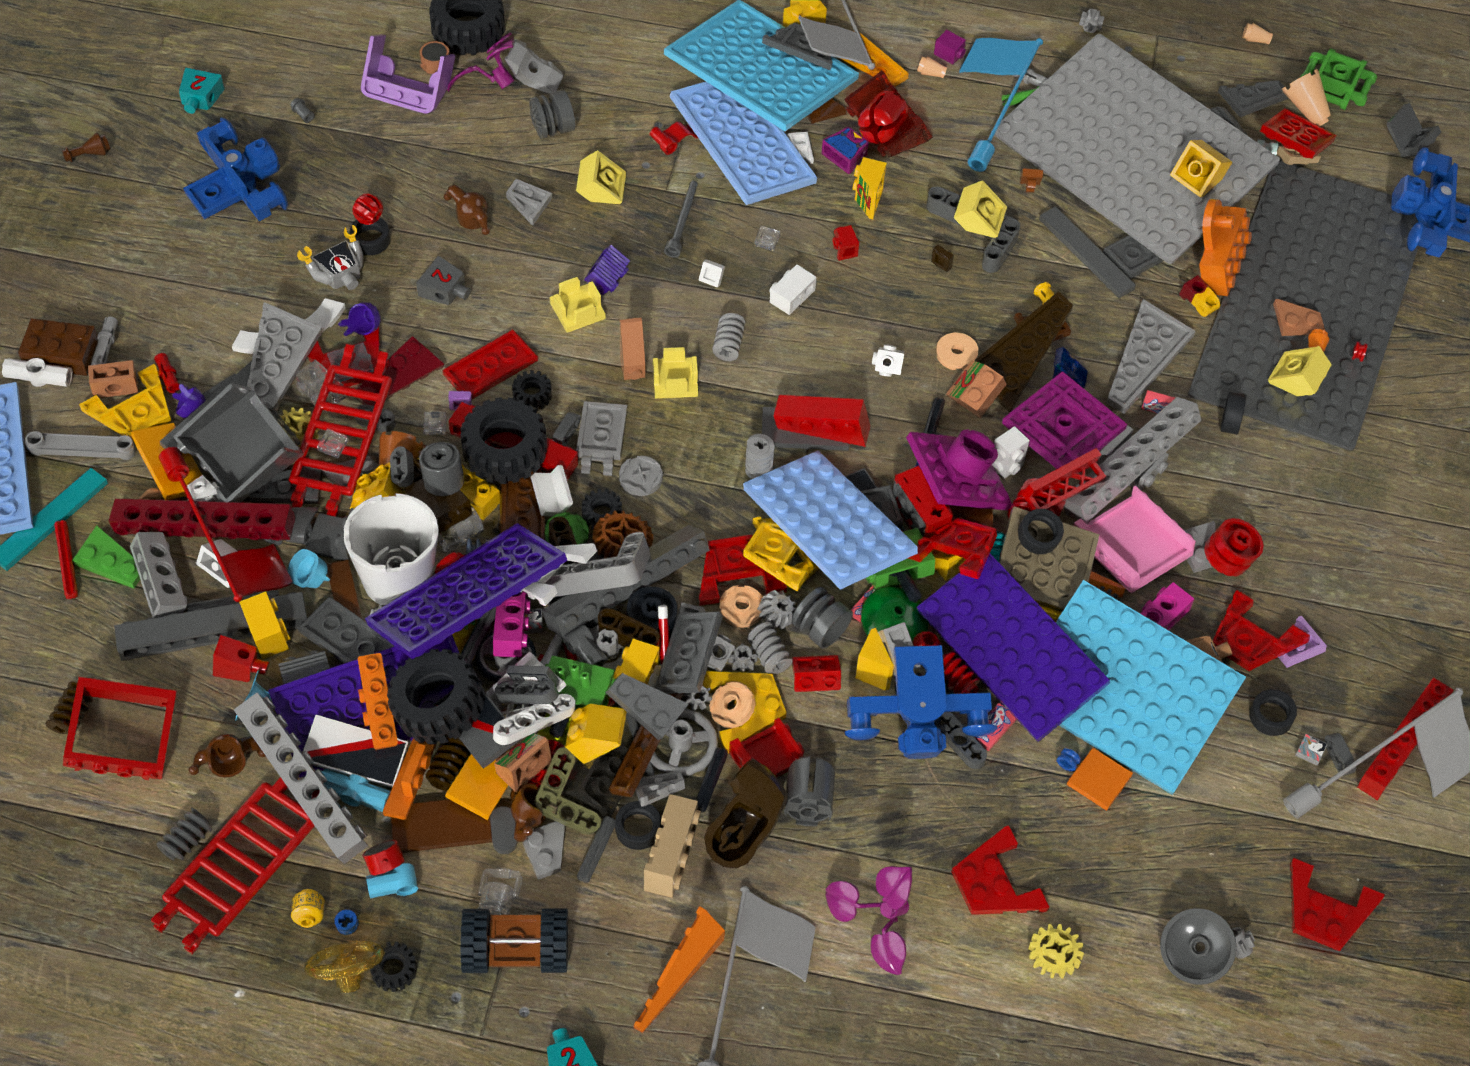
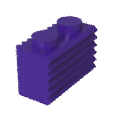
M610 245L601 253L584 281L587 283L593 281L601 295L606 294L608 291L612 293L619 285L617 281L619 277L622 278L629 270L627 265L630 260L613 245Z

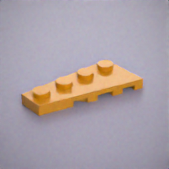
M861 33L860 36L872 63L875 64V68L870 70L866 65L839 58L893 88L908 79L909 73Z

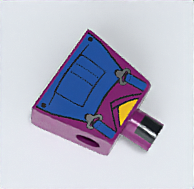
M846 127L823 140L821 154L847 174H851L857 164L859 165L862 162L863 157L867 156L869 143L868 140L862 137L860 132L857 133L853 129Z

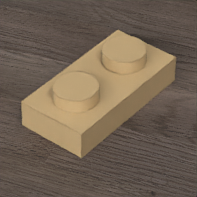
M1279 146L1277 154L1282 158V161L1288 165L1318 163L1321 158L1319 154L1313 159L1305 158L1296 150L1288 149L1284 146Z

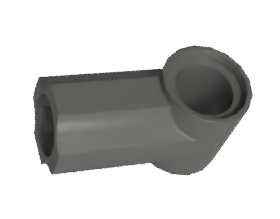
M581 625L563 637L567 649L573 655L577 654L583 663L603 667L607 662V657L596 645L591 632L585 625Z

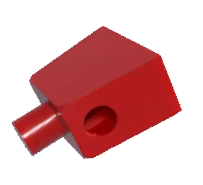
M220 635L213 654V676L250 682L253 672L257 673L258 669V674L266 675L269 662L257 659V648L255 646Z

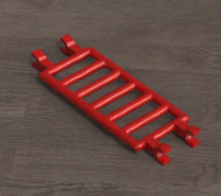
M346 344L340 366L335 364L329 366L300 446L304 455L294 462L289 476V482L297 485L290 499L293 502L292 508L302 507L307 488H314L332 492L325 508L328 510L327 515L336 517L342 495L352 496L354 494L357 480L360 477L392 384V378L384 375L390 363L387 352H379L374 373L351 368L352 362L356 357L354 352L355 346ZM336 374L381 383L382 386L379 393L333 384V380ZM329 392L376 403L373 412L326 402ZM325 410L367 419L369 423L367 429L363 430L319 419L322 411ZM317 428L362 438L363 441L360 449L326 441H323L321 445V441L313 439ZM309 447L357 458L354 466L348 467L307 458L306 456ZM307 466L347 475L350 478L346 487L299 475L302 467Z
M281 777L273 786L263 782L163 893L162 899L168 904L152 917L151 922L154 923V928L162 933L170 920L179 911L198 924L192 933H189L181 941L185 945L184 949L189 953L193 954L197 950L201 941L208 933L216 937L220 936L315 827L301 805L284 794L288 787ZM315 790L311 795V799L316 798L320 790ZM265 794H268L305 819L306 822L296 831L257 803ZM249 812H252L291 840L281 850L241 821ZM233 830H236L275 858L264 868L226 842L225 839ZM219 848L257 874L258 877L250 886H247L208 858ZM201 866L242 894L233 906L192 878ZM184 885L226 913L217 924H214L175 897Z

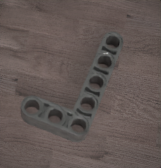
M939 186L932 187L928 192L927 210L960 225L955 220L954 215L961 195ZM1005 215L998 237L986 236L991 238V241L985 248L982 268L986 272H997L1017 243L1020 231L1018 220Z

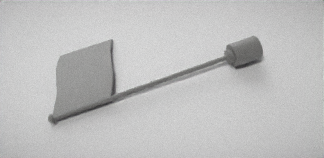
M845 0L841 1L854 32L838 26L812 21L801 16L798 17L811 50L866 65L870 70L875 68V64L870 59Z
M1455 688L1454 693L1319 787L1315 784L1306 783L1285 797L1283 802L1287 810L1296 819L1300 818L1322 802L1321 790L1413 726L1415 728L1418 749L1430 778L1432 798L1436 797L1470 773V730L1465 720L1461 696L1463 695L1462 688Z
M748 886L740 888L742 895L710 1057L698 1063L697 1066H720L714 1059L736 946L762 961L791 972L806 983L816 927L802 917L773 906L752 894Z

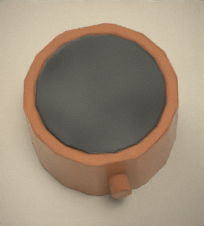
M438 41L424 44L420 49V67L429 74L438 72L440 57L449 55L450 49L444 43Z

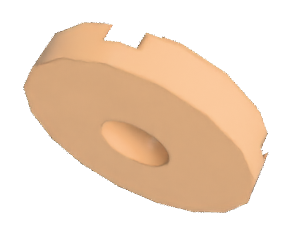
M955 332L941 337L937 343L936 354L938 361L944 367L950 370H956V368L965 370L972 360L977 359L979 349L977 343L970 336ZM958 349L962 353L955 354L952 352V350Z
M732 586L720 598L719 610L723 616L722 618L726 623L734 627L745 628L755 625L761 619L759 617L761 612L757 608L763 596L751 586ZM738 603H745L748 607L746 609H739L736 605Z
M731 681L727 685L716 689L709 704L710 712L715 722L724 728H735L742 726L752 716L755 708V697L746 685L741 682ZM736 700V706L728 710L729 702Z

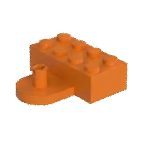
M1209 199L1203 216L1202 231L1205 251L1199 264L1201 279L1215 295L1228 296L1230 289L1235 286V275L1240 272L1241 259H1244L1246 256V246L1251 242L1252 233L1248 230L1250 217H1247L1246 208L1222 206L1221 200Z

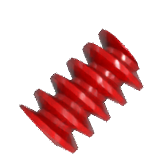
M955 651L943 655L945 683L950 690H953V694L977 693L979 691L977 685L980 683V679L975 678L971 680L974 672L965 673L968 669L967 664L959 667L963 660L961 658L953 660L956 656Z

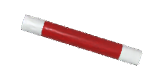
M666 605L658 606L660 665L663 664L669 644L668 608Z

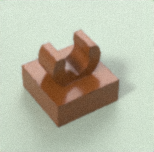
M1022 169L1020 184H1026V192L1034 193L1036 185H1040L1042 181L1043 170Z

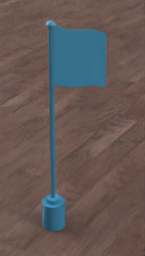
M978 38L975 40L959 73L979 72L995 75H1020L988 140H980L976 143L968 159V165L971 169L978 172L986 170L995 152L991 140L1039 46L1043 44L1041 38L1036 39V41H1013L997 38Z

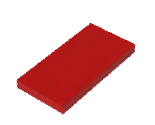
M512 329L442 371L443 375L457 391L471 392V397L474 399L537 362L538 356Z

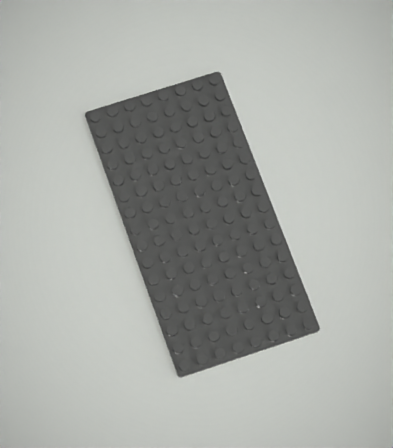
M1279 160V164L1270 171L1249 228L1252 238L1250 244L1246 246V256L1244 259H1241V269L1235 275L1234 288H1231L1228 296H1224L1188 396L1224 409L1229 392L1246 395L1244 416L1349 451L1354 450L1419 247L1417 246L1412 252L1407 248L1409 231L1418 222L1415 213L1409 216L1393 211L1391 208L1392 195L1294 164L1288 165ZM1275 299L1321 313L1325 331L1330 339L1324 354L1332 365L1320 384L1318 391L1313 395L1295 396L1268 382L1270 375L1285 351L1309 348L1308 335H1281L1273 306ZM1357 341L1361 345L1364 343L1368 344L1362 362L1358 358L1355 360L1351 359Z

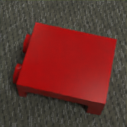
M779 717L774 720L772 727L743 742L736 738L729 743V754L739 769L750 758H754L766 766L776 777L787 773L793 761L803 757L804 754L801 743L794 740L790 727L787 723L783 724Z

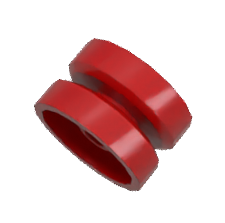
M1231 518L1225 520L1205 542L1204 552L1211 566L1218 572L1236 577L1242 575L1263 553L1264 544L1261 535L1250 523L1241 519Z

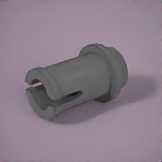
M296 98L291 102V110L297 113L305 123H309L314 119V113L305 105L303 99Z

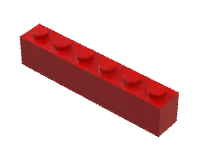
M463 402L460 403L449 419L450 434L461 438L462 423L465 422L467 414L469 412L472 413V409L476 406ZM502 432L489 437L485 443L494 448L507 449L519 444L523 438L514 433ZM547 438L546 458L540 464L538 470L551 473L557 465H562L568 481L578 465V452L569 446H563Z

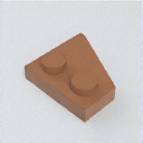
M1275 299L1273 306L1282 336L1309 335L1314 329L1325 330L1320 312Z

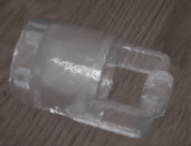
M472 506V516L449 528L451 535L455 539L454 542L447 545L441 533L438 534L437 544L441 545L445 552H450L466 544L468 538L484 531L481 519Z
M506 868L485 869L482 873L478 889V895L481 896L478 909H489L490 915H510L513 900L519 897L522 884L520 872ZM488 876L506 879L516 878L514 889L503 883H487Z

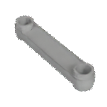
M33 431L27 434L25 438V445L28 451L35 456L62 455L129 460L136 453L134 441L126 435L116 437L52 434Z

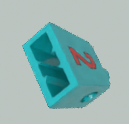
M185 68L179 89L184 110L190 114H194L197 108L209 110L225 89L222 75Z
M560 1028L552 1033L555 1044L547 1047L549 1066H598L582 1036L570 1039L567 1028Z

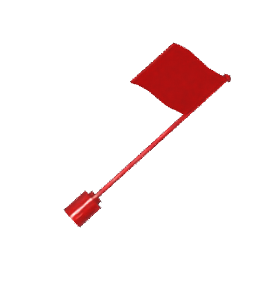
M177 447L164 449L159 454V461L170 481H180L234 594V601L240 602L243 597L253 593L278 590L291 585L293 581L274 543L263 548L241 550L220 556L184 481L189 474V468L181 451Z

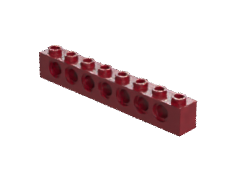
M115 499L108 520L115 534L119 535L137 534V532H163L165 537H206L189 501ZM194 501L212 538L272 539L275 541L290 540L296 517L290 504Z

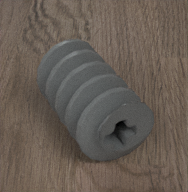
M192 807V813L186 812L184 814L185 820L180 819L177 821L178 827L173 826L170 828L171 835L165 834L163 836L164 842L158 841L156 843L160 851L172 861L175 858L183 861L184 857L181 852H192L188 846L189 844L199 845L195 838H205L202 832L203 829L209 832L212 831L207 819Z

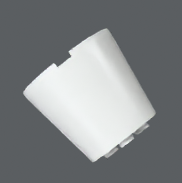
M404 494L388 497L378 495L362 502L348 516L344 526V543L366 593L374 602L387 605L433 576L438 541V524L434 513L425 503Z

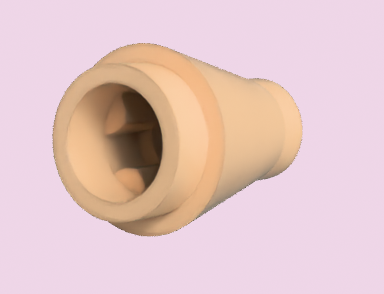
M1247 23L1242 38L1248 42L1269 45L1273 33L1266 31L1255 23Z
M922 56L917 71L921 72V75L944 78L947 67L928 56L927 58Z

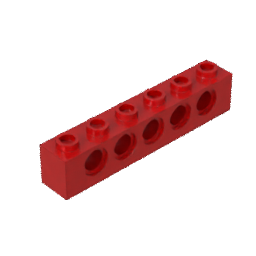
M1433 677L1393 734L1451 695L1454 690ZM1414 726L1383 747L1365 772L1357 788L1378 801L1417 746Z

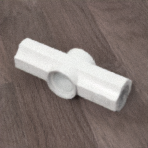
M8 358L4 360L2 365L3 377L30 381L36 387H41L45 384L67 387L72 382V368L45 364L40 358H33L29 361Z

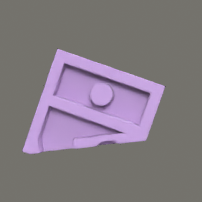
M1302 616L1296 619L1294 626L1309 634L1310 640L1308 643L1278 657L1286 668L1326 652L1327 645Z

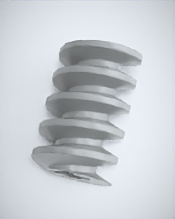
M727 313L719 318L712 350L715 356L721 360L734 361L738 358L746 323L741 315Z
M754 434L747 440L745 471L751 479L773 470L775 445L773 440L765 434Z
M764 622L756 626L749 633L748 641L760 659L761 665L764 666L765 672L768 674H778L788 669L793 661L792 659H787L789 652L784 651L785 645L780 643L781 638L776 636L777 631L772 629L773 624L771 622Z

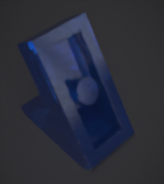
M1064 347L1056 349L1053 378L1063 371L1082 388H1085L1088 371Z

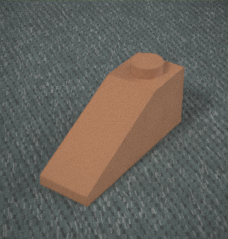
M641 317L620 320V361L624 380L645 378V353Z

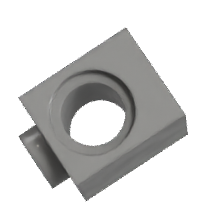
M722 634L716 637L714 646L717 645L722 649V656L717 658L712 653L708 667L716 672L722 671L735 648L734 645L730 644L731 640Z

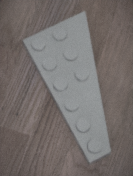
M1143 299L1106 403L1125 414L1194 337L1196 331Z
M264 302L247 387L254 390L264 404L268 402L276 410L321 335L322 327Z

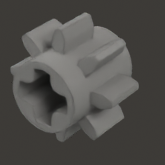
M1090 9L1087 12H1082L1079 25L1083 26L1084 31L1094 33L1097 29L1101 30L1104 16H1100V11Z
M741 643V646L733 649L728 663H733V671L737 670L742 673L749 669L753 671L754 663L757 662V655L753 654V647L749 648Z
M702 686L698 699L694 698V695L697 693H684L683 696H685L686 700L684 702L691 706L692 711L696 710L698 705L701 710L705 709L706 704L704 702L712 700L708 694L711 688Z
M1241 927L1233 928L1237 943L1236 958H1245L1253 952V947H1255L1253 942L1255 939L1250 930L1245 932Z

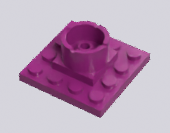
M1063 371L1005 416L1002 424L1009 430L1015 426L1030 440L1028 446L1056 469L1095 448L1100 451L1127 427V423Z
M969 429L961 431L957 437L910 432L907 435L906 439L938 504L1009 510L1012 502L1000 477L992 466L998 458V452L993 442L987 436L975 430L969 431Z

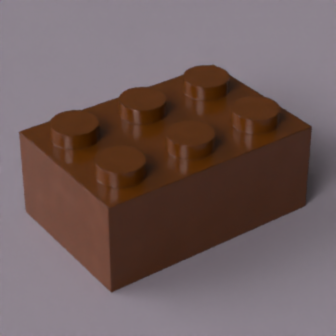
M31 318L18 351L20 359L29 361L33 358H40L45 364L70 367L73 371L72 374L88 376V366H91L98 344L95 326Z

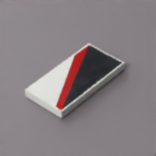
M315 715L303 752L306 750L314 760L311 765L348 776L351 774L359 775L369 782L392 788L409 743L397 738V746L375 750L370 730Z

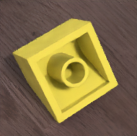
M597 150L580 161L576 191L590 202L621 204L623 201L626 171Z
M982 180L963 188L954 218L966 231L996 238L998 237L1007 206Z
M1320 346L1285 351L1270 375L1268 382L1295 396L1313 395L1318 391L1332 364Z

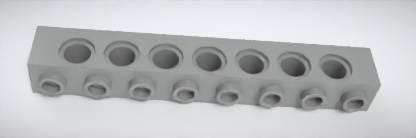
M1176 397L1099 465L1106 475L1104 480L1066 500L1064 506L1066 515L1076 520L1082 519L1085 523L1093 518L1201 421L1197 403ZM1092 471L1088 477L1095 478L1097 475Z
M258 692L236 707L234 709L235 713L336 857L345 864L368 847L364 840L367 835L359 825H353L351 819L354 817L347 807L341 808L337 801L340 800V797L332 787L330 789L324 784L327 781L326 777L319 769L314 770L311 765L314 760L306 750L304 752L300 750L298 746L301 742L293 732L290 734L285 728L288 724L280 714L278 716L275 715L273 709L276 707L268 696L263 698ZM264 717H268L267 722L260 725V721ZM281 735L278 742L272 743L275 736ZM294 753L293 758L285 762L286 756ZM307 771L305 778L298 780L300 773ZM315 790H320L319 795L311 799L312 793ZM333 808L332 814L324 818L326 810ZM346 827V832L342 836H337L339 829Z

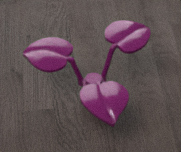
M512 32L503 36L486 52L489 54L486 58L487 61L495 57L499 67L492 71L493 76L477 65L470 66L452 78L447 91H450L457 79L473 71H479L489 78L492 83L496 81L501 89L514 82V78L500 58L502 51L507 48H513L515 40L513 39Z
M889 866L878 872L876 889L883 896L882 902L857 903L859 891L852 883L836 881L829 884L826 888V900L830 912L837 920L848 922L855 918L857 914L856 908L880 907L881 914L890 919L883 927L882 934H876L872 937L871 953L876 963L882 969L895 975L902 974V968L906 959V944L899 933L895 931L888 932V929L898 922L897 917L905 915L909 910L907 900L912 884V867Z

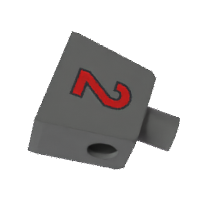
M440 256L433 261L416 282L419 297L445 305H450L456 297L466 300L471 292V289L465 286L464 273Z

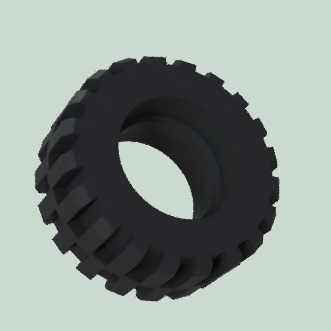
M432 0L430 3V24L434 40L444 43L451 53L455 54L457 52L460 55L484 53L499 41L504 34L505 18L502 0ZM463 16L478 17V19L472 21L456 20Z
M502 397L495 398L494 401H484L482 406L477 405L474 407L472 413L469 412L465 417V422L462 423L460 435L464 461L467 463V467L481 479L485 477L489 482L499 481L500 484H506L507 481L519 482L520 478L526 479L530 477L532 471L535 473L546 458L547 436L543 418L533 406L530 405L528 407L527 403L522 400L518 402L515 401V398L508 397V399H502ZM502 432L514 433L523 438L519 444L507 449L494 448L485 443L489 437Z
M432 649L429 653L424 652L419 657L407 659L405 661L406 664L396 670L397 675L392 677L389 683L391 688L387 691L388 706L401 729H403L406 735L414 738L415 741L420 743L426 741L427 744H436L437 741H440L441 744L449 742L450 738H459L463 731L467 732L472 728L471 723L473 721L476 722L480 716L478 711H482L484 706V689L472 665L461 654L457 652L452 653L451 650L442 649L441 652L438 649ZM439 685L454 686L451 695L442 704L433 708H418L420 700L430 689Z

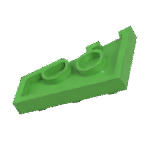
M96 525L72 560L74 565L134 589L140 581V577L133 556Z

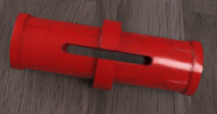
M166 353L157 354L154 357V361L159 369L158 375L165 383L166 390L169 393L178 392L180 384L176 378V370L171 366L168 355Z

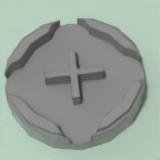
M637 456V458H629L621 465L619 471L620 484L625 491L632 495H650L660 488L663 481V471L660 468V464L651 457Z

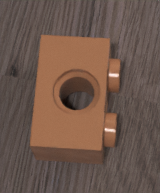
M133 360L88 366L89 384L93 396L97 395L99 398L139 393L138 376Z

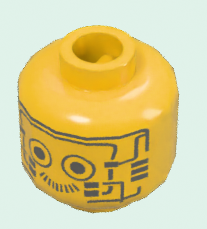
M304 889L295 894L292 899V920L304 928L319 924L323 920L325 900L323 896L313 889Z

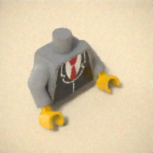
M352 225L354 231L352 235L347 233L346 227L344 229V236L350 240L349 243L345 240L311 258L312 250L308 246L304 247L307 256H304L300 250L298 251V259L306 262L305 266L315 281L330 285L333 289H338L345 285L348 290H353L358 286L357 279H359L360 269L363 267V252L359 240L355 238L357 228Z

